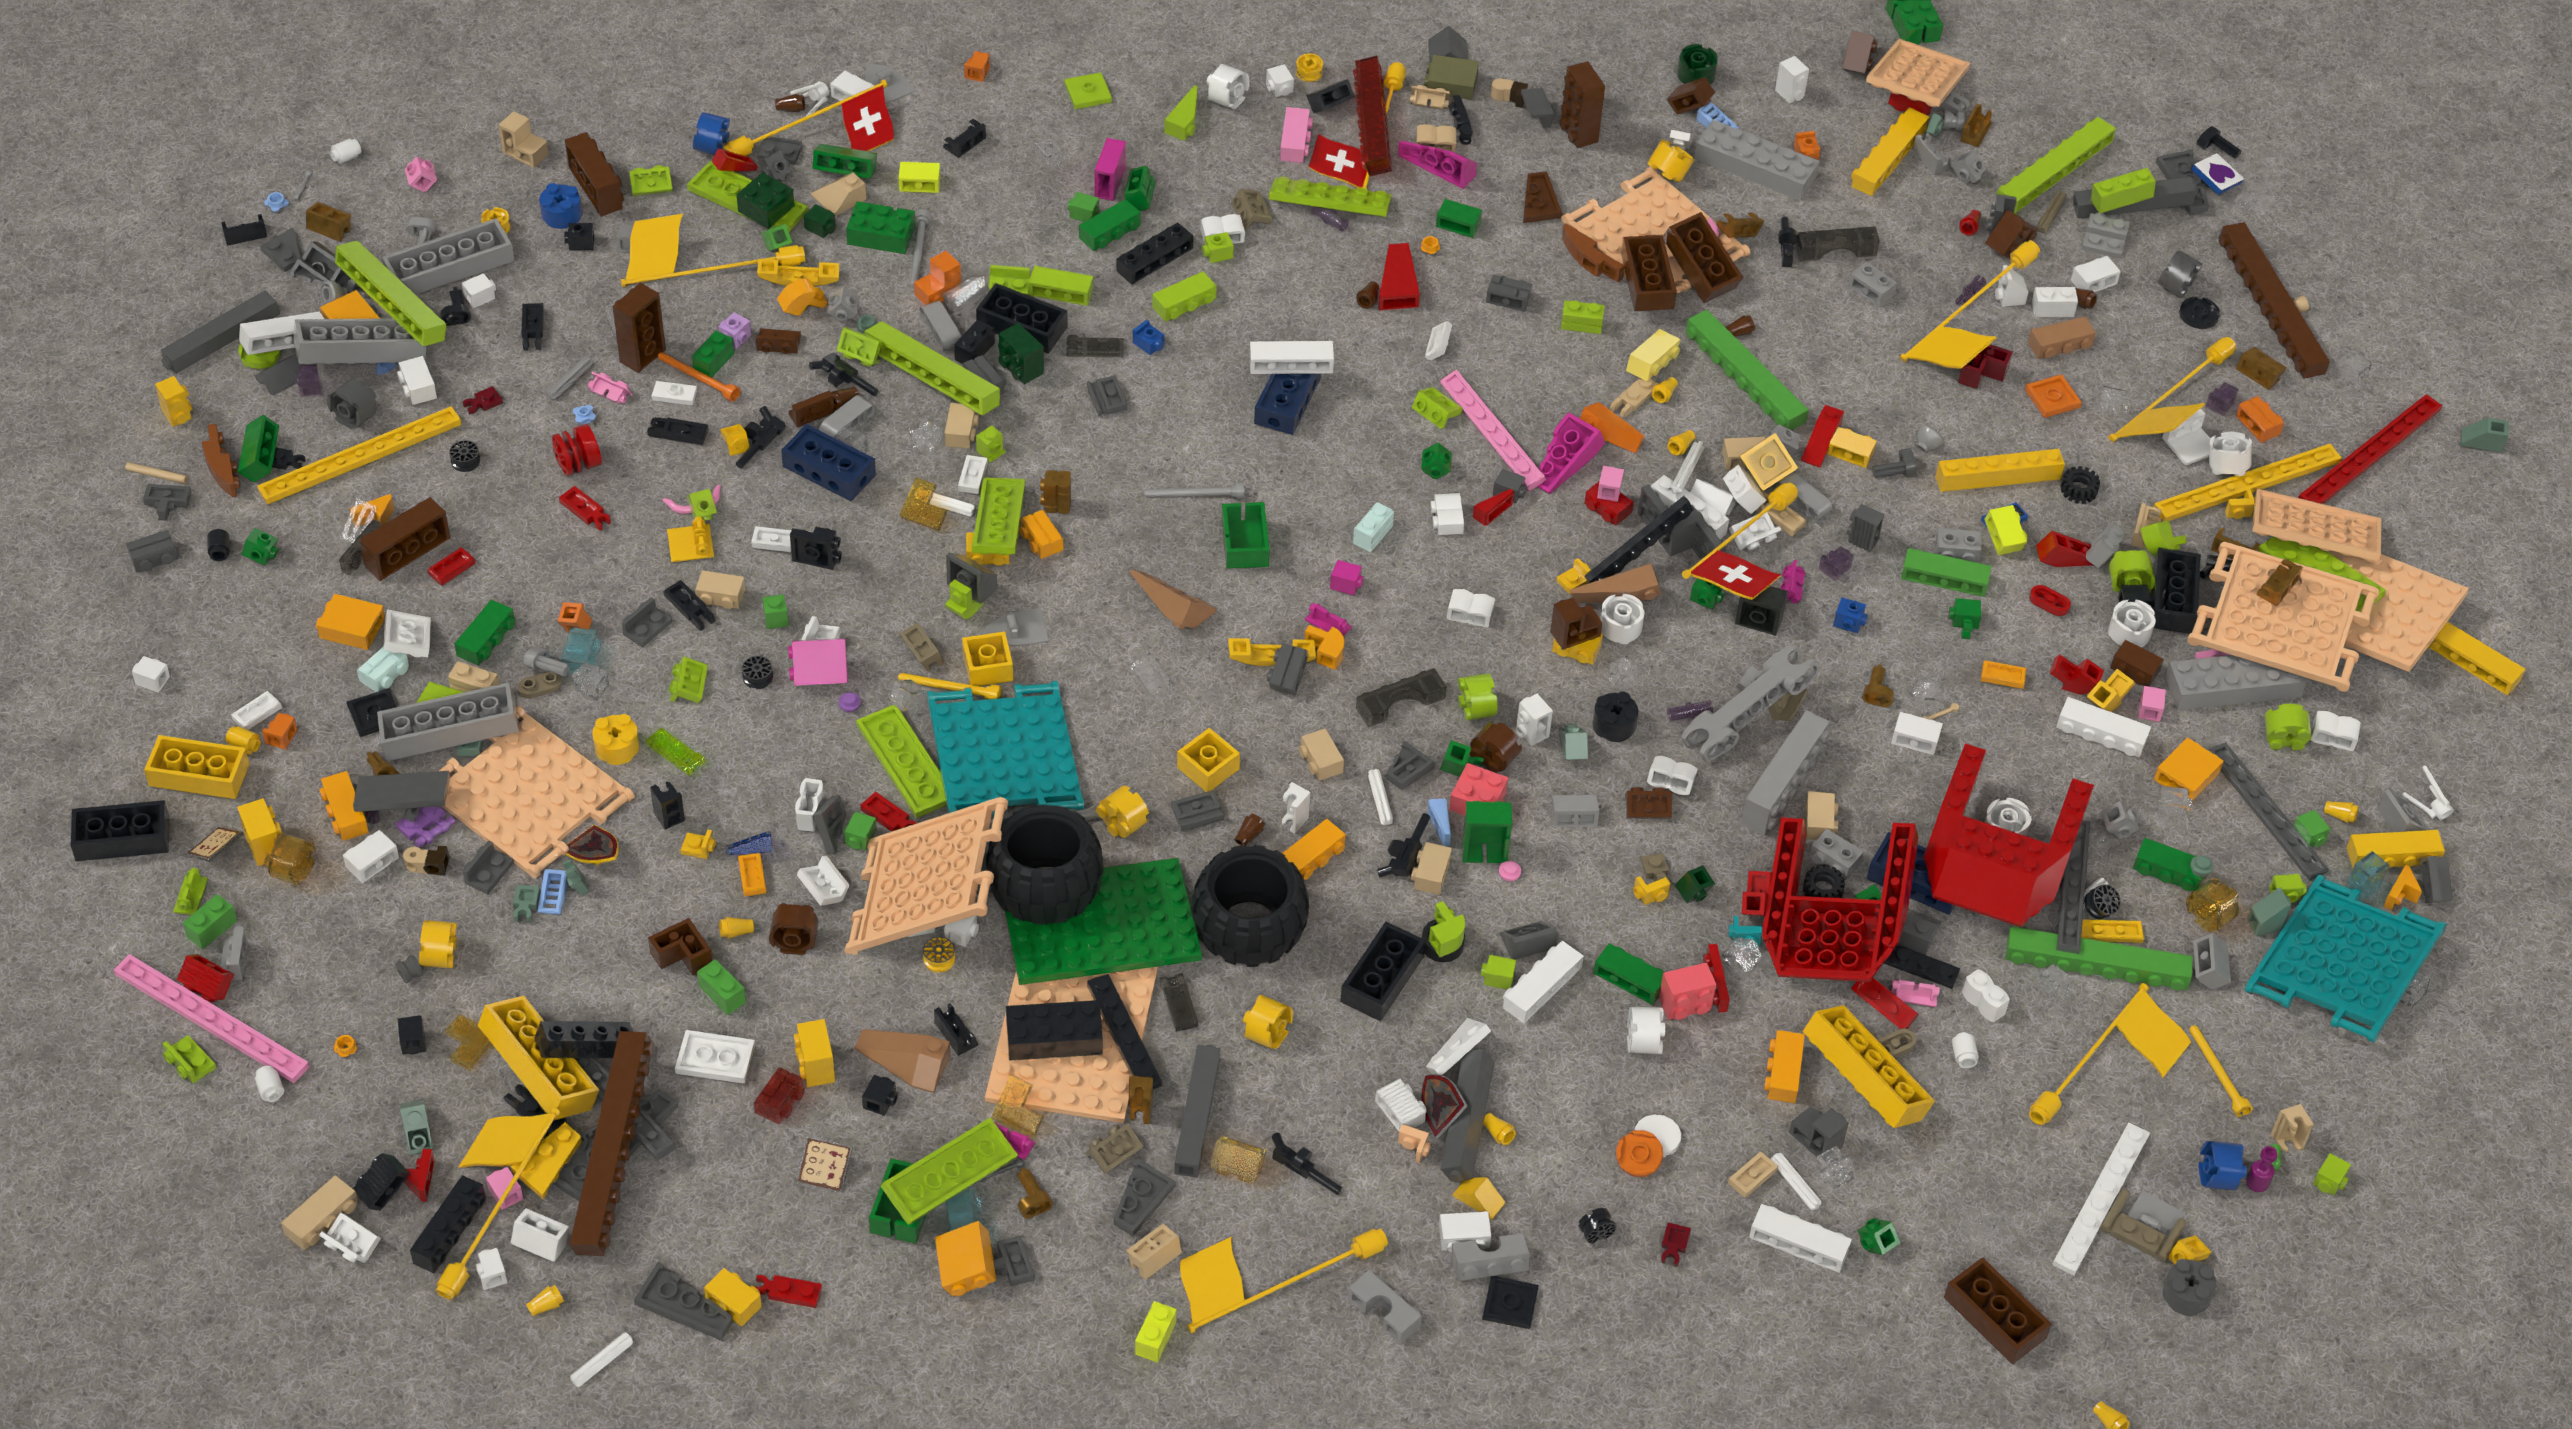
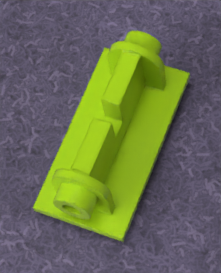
M191 868V870L187 871L173 913L192 915L198 910L208 881V877L200 875L199 869Z

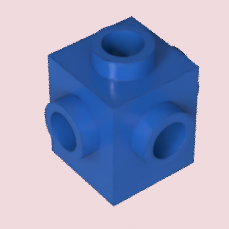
M1841 597L1833 626L1858 633L1860 626H1865L1868 614L1865 613L1866 604Z

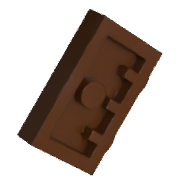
M760 328L759 335H756L757 351L798 354L801 331Z
M829 390L792 405V410L788 411V414L796 427H800L833 414L834 398Z
M1633 787L1625 793L1626 818H1672V791H1666V788L1662 787L1653 788L1652 791H1644L1642 787Z

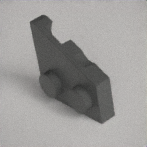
M293 228L260 246L261 251L284 272L293 268L297 259H301Z
M1406 741L1402 743L1399 755L1396 754L1393 764L1386 773L1387 780L1401 790L1434 768L1433 760Z
M840 795L831 796L814 815V822L819 829L827 854L836 852L837 848L834 845V839L840 838L842 825L846 817Z

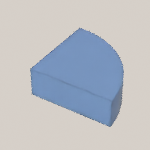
M398 362L377 363V375L390 372L397 366Z

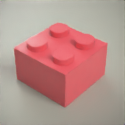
M1467 763L1451 794L1449 810L1465 816L1466 801L1502 802L1507 793L1509 777Z
M1707 963L1663 973L1659 1000L1668 1020H1682L1688 1015L1696 1013L1702 1015L1712 1009L1716 982Z

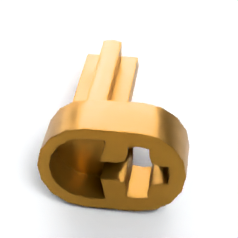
M1878 664L1877 667L1873 666L1870 681L1864 688L1862 699L1865 703L1886 708L1891 706L1894 692L1891 688L1882 686L1886 668H1882L1881 664Z
M369 751L367 753L368 758H366V761L374 769V776L400 774L391 763L384 761L376 751L373 753Z
M1026 1168L1021 1169V1172L1017 1173V1177L1028 1196L1021 1199L1017 1207L1023 1218L1030 1219L1049 1211L1053 1206V1202L1048 1193L1041 1190L1029 1169L1026 1170Z

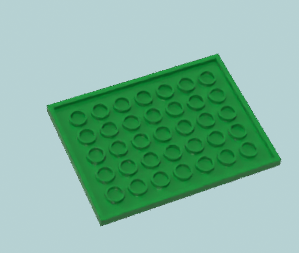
M1173 858L1104 867L1100 888L1092 904H1088L1083 913L1073 916L1065 922L1044 925L1033 924L1032 922L1018 920L1012 917V913L1009 911H1004L1019 985L1202 961V953L1179 859Z

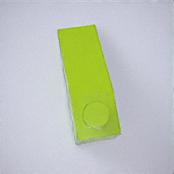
M1194 85L1165 118L1164 133L1183 141L1189 136H1193L1196 130L1195 118L1198 86Z

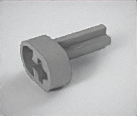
M412 217L408 221L407 232L410 235L419 236L417 245L431 240V236L435 235L437 224L430 218Z
M538 646L529 649L524 656V666L532 670L543 669L562 676H567V672L570 671L568 663L549 658V651Z

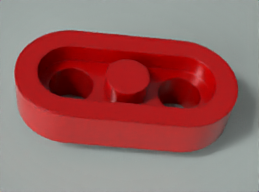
M2036 585L2031 589L2029 599L2032 604L2055 616H2065L2068 614L2071 602L2066 596L2044 585Z

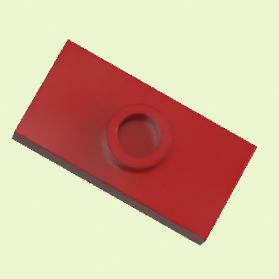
M460 547L428 568L427 572L429 576L442 586L476 564L475 558Z

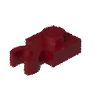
M491 386L475 393L474 399H465L463 407L472 406L467 408L470 415L476 413L479 408L486 411L502 404L503 401L495 388Z
M1667 1223L1662 1241V1248L1667 1249L1661 1256L1663 1264H1665L1666 1258L1673 1257L1675 1259L1674 1267L1679 1265L1680 1256L1678 1252H1686L1691 1228Z

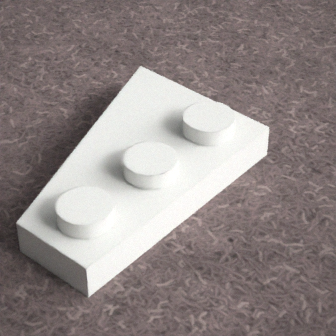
M1467 1018L1438 1053L1431 1058L1430 1062L1426 1065L1427 1069L1432 1074L1443 1075L1487 1036L1491 1030L1486 1024Z

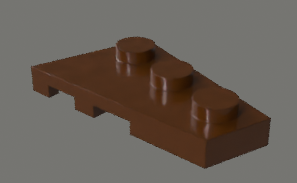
M1547 171L1528 174L1523 223L1561 218L1562 211Z

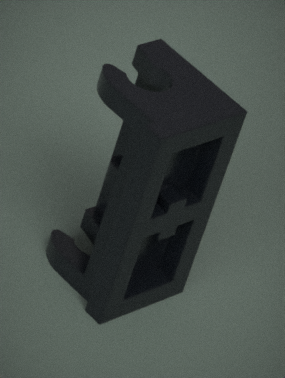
M971 119L969 123L975 127L970 125L966 131L955 139L945 138L944 140L948 144H944L943 148L960 158L986 139L985 124Z
M257 214L258 222L241 224L230 228L226 227L225 221L221 222L227 246L266 238L267 233L262 214Z
M666 782V787L669 789L667 792L660 791L656 784L650 787L653 812L664 830L685 821L682 795L676 791L670 782Z
M949 1003L947 1006L948 1010L944 1013L940 1007L934 1009V1023L946 1040L950 1041L951 1047L959 1056L977 1047L978 1043L974 1034L968 1031L955 1013L953 1005Z

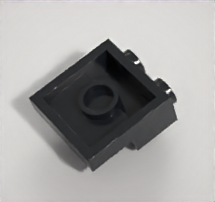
M815 527L812 533L792 528L790 543L793 562L830 570L834 569L836 563H840L842 551H838L841 537H837L835 530Z

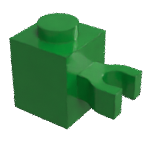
M1955 598L1953 607H1949L1948 618L1952 619V627L1962 628L1961 639H1970L1972 630L1979 628L1981 600Z
M1450 740L1440 770L1460 777L1467 763L1481 766L1483 758L1470 757L1469 754L1472 747Z

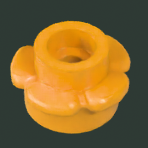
M1433 236L1425 237L1421 242V250L1428 254H1435L1436 251L1440 250L1438 239Z
M341 1035L336 1039L333 1049L340 1057H348L349 1054L352 1055L356 1052L357 1043L351 1036Z

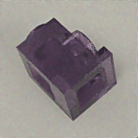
M317 364L300 366V374H297L300 397L321 395Z
M2224 382L2220 388L2216 387L2213 393L2209 394L2205 407L2224 416L2235 402L2239 389Z
M1840 546L1835 551H1830L1827 556H1821L1819 570L1835 581L1851 568L1854 555L1849 550Z

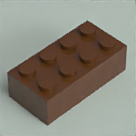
M1589 61L1567 67L1564 77L1563 104L1561 105L1562 115L1559 120L1561 129L1567 132L1569 141L1574 143L1577 148L1598 143L1605 93L1604 83Z
M587 132L565 139L568 168L600 217L623 209L622 202L624 197L620 190V187H622L621 179L618 175L615 176L613 167L610 163L606 162L603 151L598 150L595 139H591Z
M1702 212L1670 226L1663 235L1664 242L1703 303L1735 289L1744 278Z
M1663 235L1623 237L1621 257L1634 312L1674 309L1677 291Z
M641 282L630 289L624 297L613 305L620 363L637 373H640L655 360L660 352L666 350L660 295Z
M429 497L373 532L366 534L363 538L359 539L365 567L379 581H382L451 539L446 511Z
M1983 1257L1948 1282L1944 1299L2012 1365L2047 1339L2052 1323Z

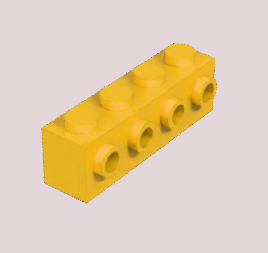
M2438 830L2351 834L2346 847L2352 869L2364 870L2370 868L2403 867L2405 865L2409 867L2421 866V858L2428 856L2443 857L2445 853Z

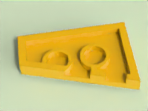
M562 1124L539 1143L520 1174L519 1179L544 1200L548 1194V1189L558 1179L559 1172L565 1164H568L581 1144V1136L568 1124ZM521 1164L510 1166L512 1173L515 1174Z

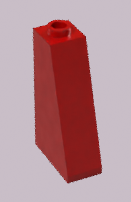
M1409 243L1389 244L1378 308L1379 310L1419 307L1420 292Z

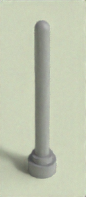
M924 209L915 212L917 233L910 279L912 287H914V282L919 280L925 227L929 225L931 219L930 212Z
M1236 482V485H1232V487L1146 489L1143 493L1147 498L1232 495L1236 499H1245L1244 482Z

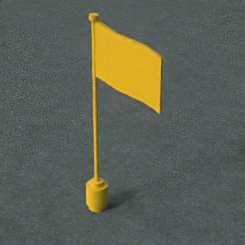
M683 214L639 220L634 222L632 228L630 262L626 279H621V285L626 287L627 284L757 264L758 259L674 273L678 257L679 228ZM798 245L778 248L779 252H775V257L763 258L778 260V264H781V266H796L806 262L803 246L798 247Z
M2032 240L2021 244L2010 254L2011 264L1906 354H1901L1899 358L1903 362H1906L1908 359H1915L1948 368H1963L1997 338L1996 336H1984L1944 326L2013 267L2017 269L2026 268L2038 257L2040 253L2039 246Z
M2225 337L2216 341L2206 350V361L2115 434H2110L2108 439L2115 442L2120 437L2174 431L2205 406V403L2152 408L2208 363L2220 365L2233 355L2236 349L2233 339Z
M2141 983L2138 987L2139 991L2056 1092L2044 1091L2032 1104L2029 1117L2034 1123L2044 1125L2054 1117L2062 1106L2058 1095L2115 1026L2128 1042L2153 1064L2162 1078L2168 1073L2190 1045L2191 1041L2182 1028L2166 1015L2148 995L2149 987L2145 983Z
M552 1108L550 1114L531 1117H495L488 1119L460 1163L459 1168L521 1165L461 1263L455 1262L454 1264L447 1265L436 1283L437 1288L435 1292L438 1295L451 1301L454 1296L457 1297L470 1277L465 1264L553 1120L561 1114L558 1109Z
M1373 1228L1354 1237L1351 1250L1244 1300L1242 1278L1233 1256L1231 1236L1180 1260L1181 1279L1190 1303L1192 1323L1187 1324V1328L1190 1333H1194L1196 1328L1352 1254L1356 1258L1360 1256L1362 1260H1365L1383 1251L1384 1247L1388 1246L1387 1237L1381 1228L1377 1230Z

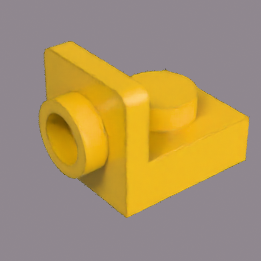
M741 424L720 429L721 436L727 443L731 456L748 450L747 434Z
M1577 558L1574 560L1573 568L1559 575L1556 582L1571 594V589L1589 584L1584 576L1591 570L1586 563Z
M708 829L705 836L687 832L680 850L681 854L707 859L709 853L714 852L716 846V839H713L712 830Z
M2194 1235L2179 1240L2171 1250L2168 1258L2173 1264H2176L2179 1259L2201 1261L2207 1259L2211 1251Z

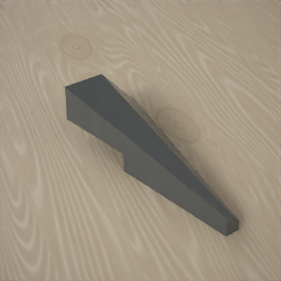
M311 242L303 257L297 259L289 273L291 277L296 275L305 277V281L308 282L315 280L323 283L325 280H332L340 284L341 287H345L347 293L357 290L358 293L364 294L365 298H371L335 264V254L319 242Z

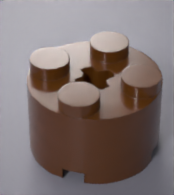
M1490 721L1472 739L1470 743L1472 747L1470 756L1483 758L1482 764L1486 765V769L1498 773L1504 771L1521 753L1522 746L1521 744L1518 746L1516 742L1518 737L1512 729L1499 722L1496 725L1492 724L1493 721Z
M779 904L772 918L769 934L770 944L773 947L777 946L780 948V952L783 954L803 955L806 954V950L810 948L812 950L815 946L819 922L817 915L814 913V908L810 905Z

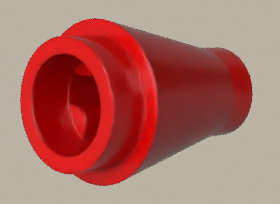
M1972 210L1960 221V231L1963 234L1972 235L1978 231L1981 218L1980 211Z

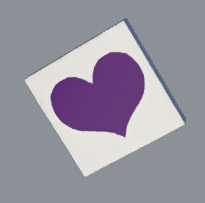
M2217 153L2194 164L2191 169L2218 195L2238 186L2244 180Z

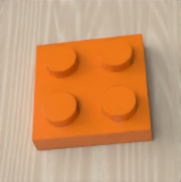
M2062 374L2026 384L2025 387L2026 393L2044 418L2081 407V400Z

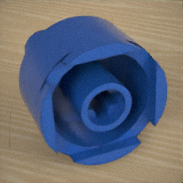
M702 112L696 126L698 128L697 135L694 134L693 149L715 155L717 149H723L722 143H727L729 138V132L726 130L729 128L730 119Z
M555 183L548 184L539 197L542 219L549 227L556 229L568 228L569 223H578L582 216L578 189L575 186L557 185Z
M2206 1141L2200 1151V1155H2204L2203 1162L2198 1163L2201 1185L2210 1189L2237 1190L2240 1179H2244L2247 1172L2246 1165L2243 1164L2242 1160L2243 1145L2219 1141Z

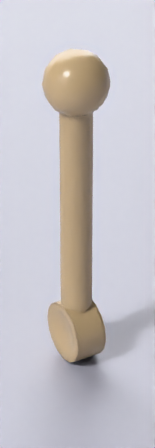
M1952 703L1950 708L1929 717L1923 716L1922 718L1933 720L1951 711L1956 712L1959 710V705Z

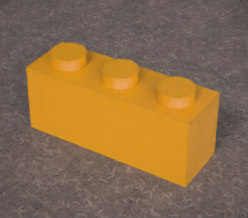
M344 771L321 778L323 788H320L319 792L322 801L328 802V805H325L328 817H333L335 820L331 822L335 835L340 834L342 841L369 833L363 811L354 812L355 790L348 772Z
M1325 819L1282 854L1285 855L1288 862H1293L1296 865L1303 879L1307 880L1311 877L1314 870L1318 867H1324L1333 855H1339L1343 852L1346 834L1331 821Z
M1777 1030L1775 1039H1770L1769 1052L1773 1053V1057H1768L1766 1071L1771 1072L1770 1077L1766 1076L1764 1090L1768 1091L1767 1099L1789 1103L1796 1102L1805 1034Z

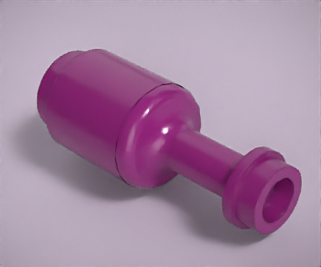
M2266 1146L2262 1149L2260 1153L2261 1159L2256 1160L2251 1165L2247 1175L2246 1183L2255 1192L2266 1191L2275 1174L2274 1166L2271 1163L2277 1159V1150L2272 1146Z

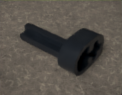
M2214 126L2205 130L2197 140L2196 144L2202 149L2206 150L2210 145L2214 144L2233 158H2237L2242 152L2220 135L2221 131Z
M453 287V291L449 292L452 305L445 306L440 313L441 319L446 323V326L468 323L471 319L469 308L464 303L462 290Z

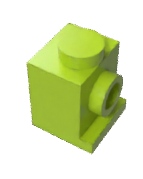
M992 425L976 435V450L984 458H987L990 463L1006 453V450L1003 449V434Z
M2300 874L2274 875L2269 886L2271 893L2278 888H2282L2285 896L2289 897L2291 903L2300 900L2301 896H2305L2307 893L2306 884L2302 882Z

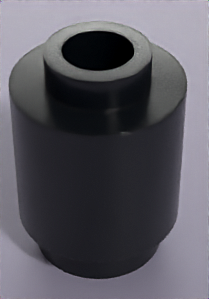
M214 529L207 535V550L212 560L223 561L230 553L229 533L225 530Z

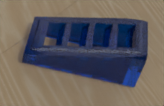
M767 831L729 844L726 847V854L771 852L772 833Z

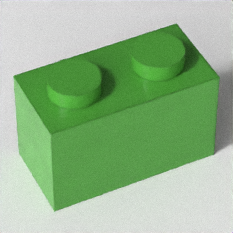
M216 894L183 922L186 937L203 950L237 922L233 905Z
M716 959L697 971L699 987L727 1015L746 1003L744 987Z

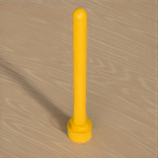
M906 673L898 675V680L901 682L952 691H960L971 687L972 694L985 696V699L988 700L997 699V697L1000 699L1002 691L1001 686L993 684L985 688Z
M2192 1025L2189 1031L2232 1099V1110L2236 1117L2251 1113L2253 1107L2249 1100L2239 1095L2196 1025Z

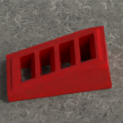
M717 149L712 159V163L720 171H757L758 169L750 157L723 149Z
M1508 489L1476 504L1473 510V518L1482 525L1487 526L1513 505L1514 491Z

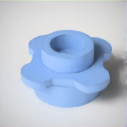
M273 192L268 195L264 204L269 206L273 212H278L280 208L288 206L289 201L284 199L282 193Z
M593 406L575 407L573 409V414L576 415L575 421L587 424L595 420L596 415L592 412Z

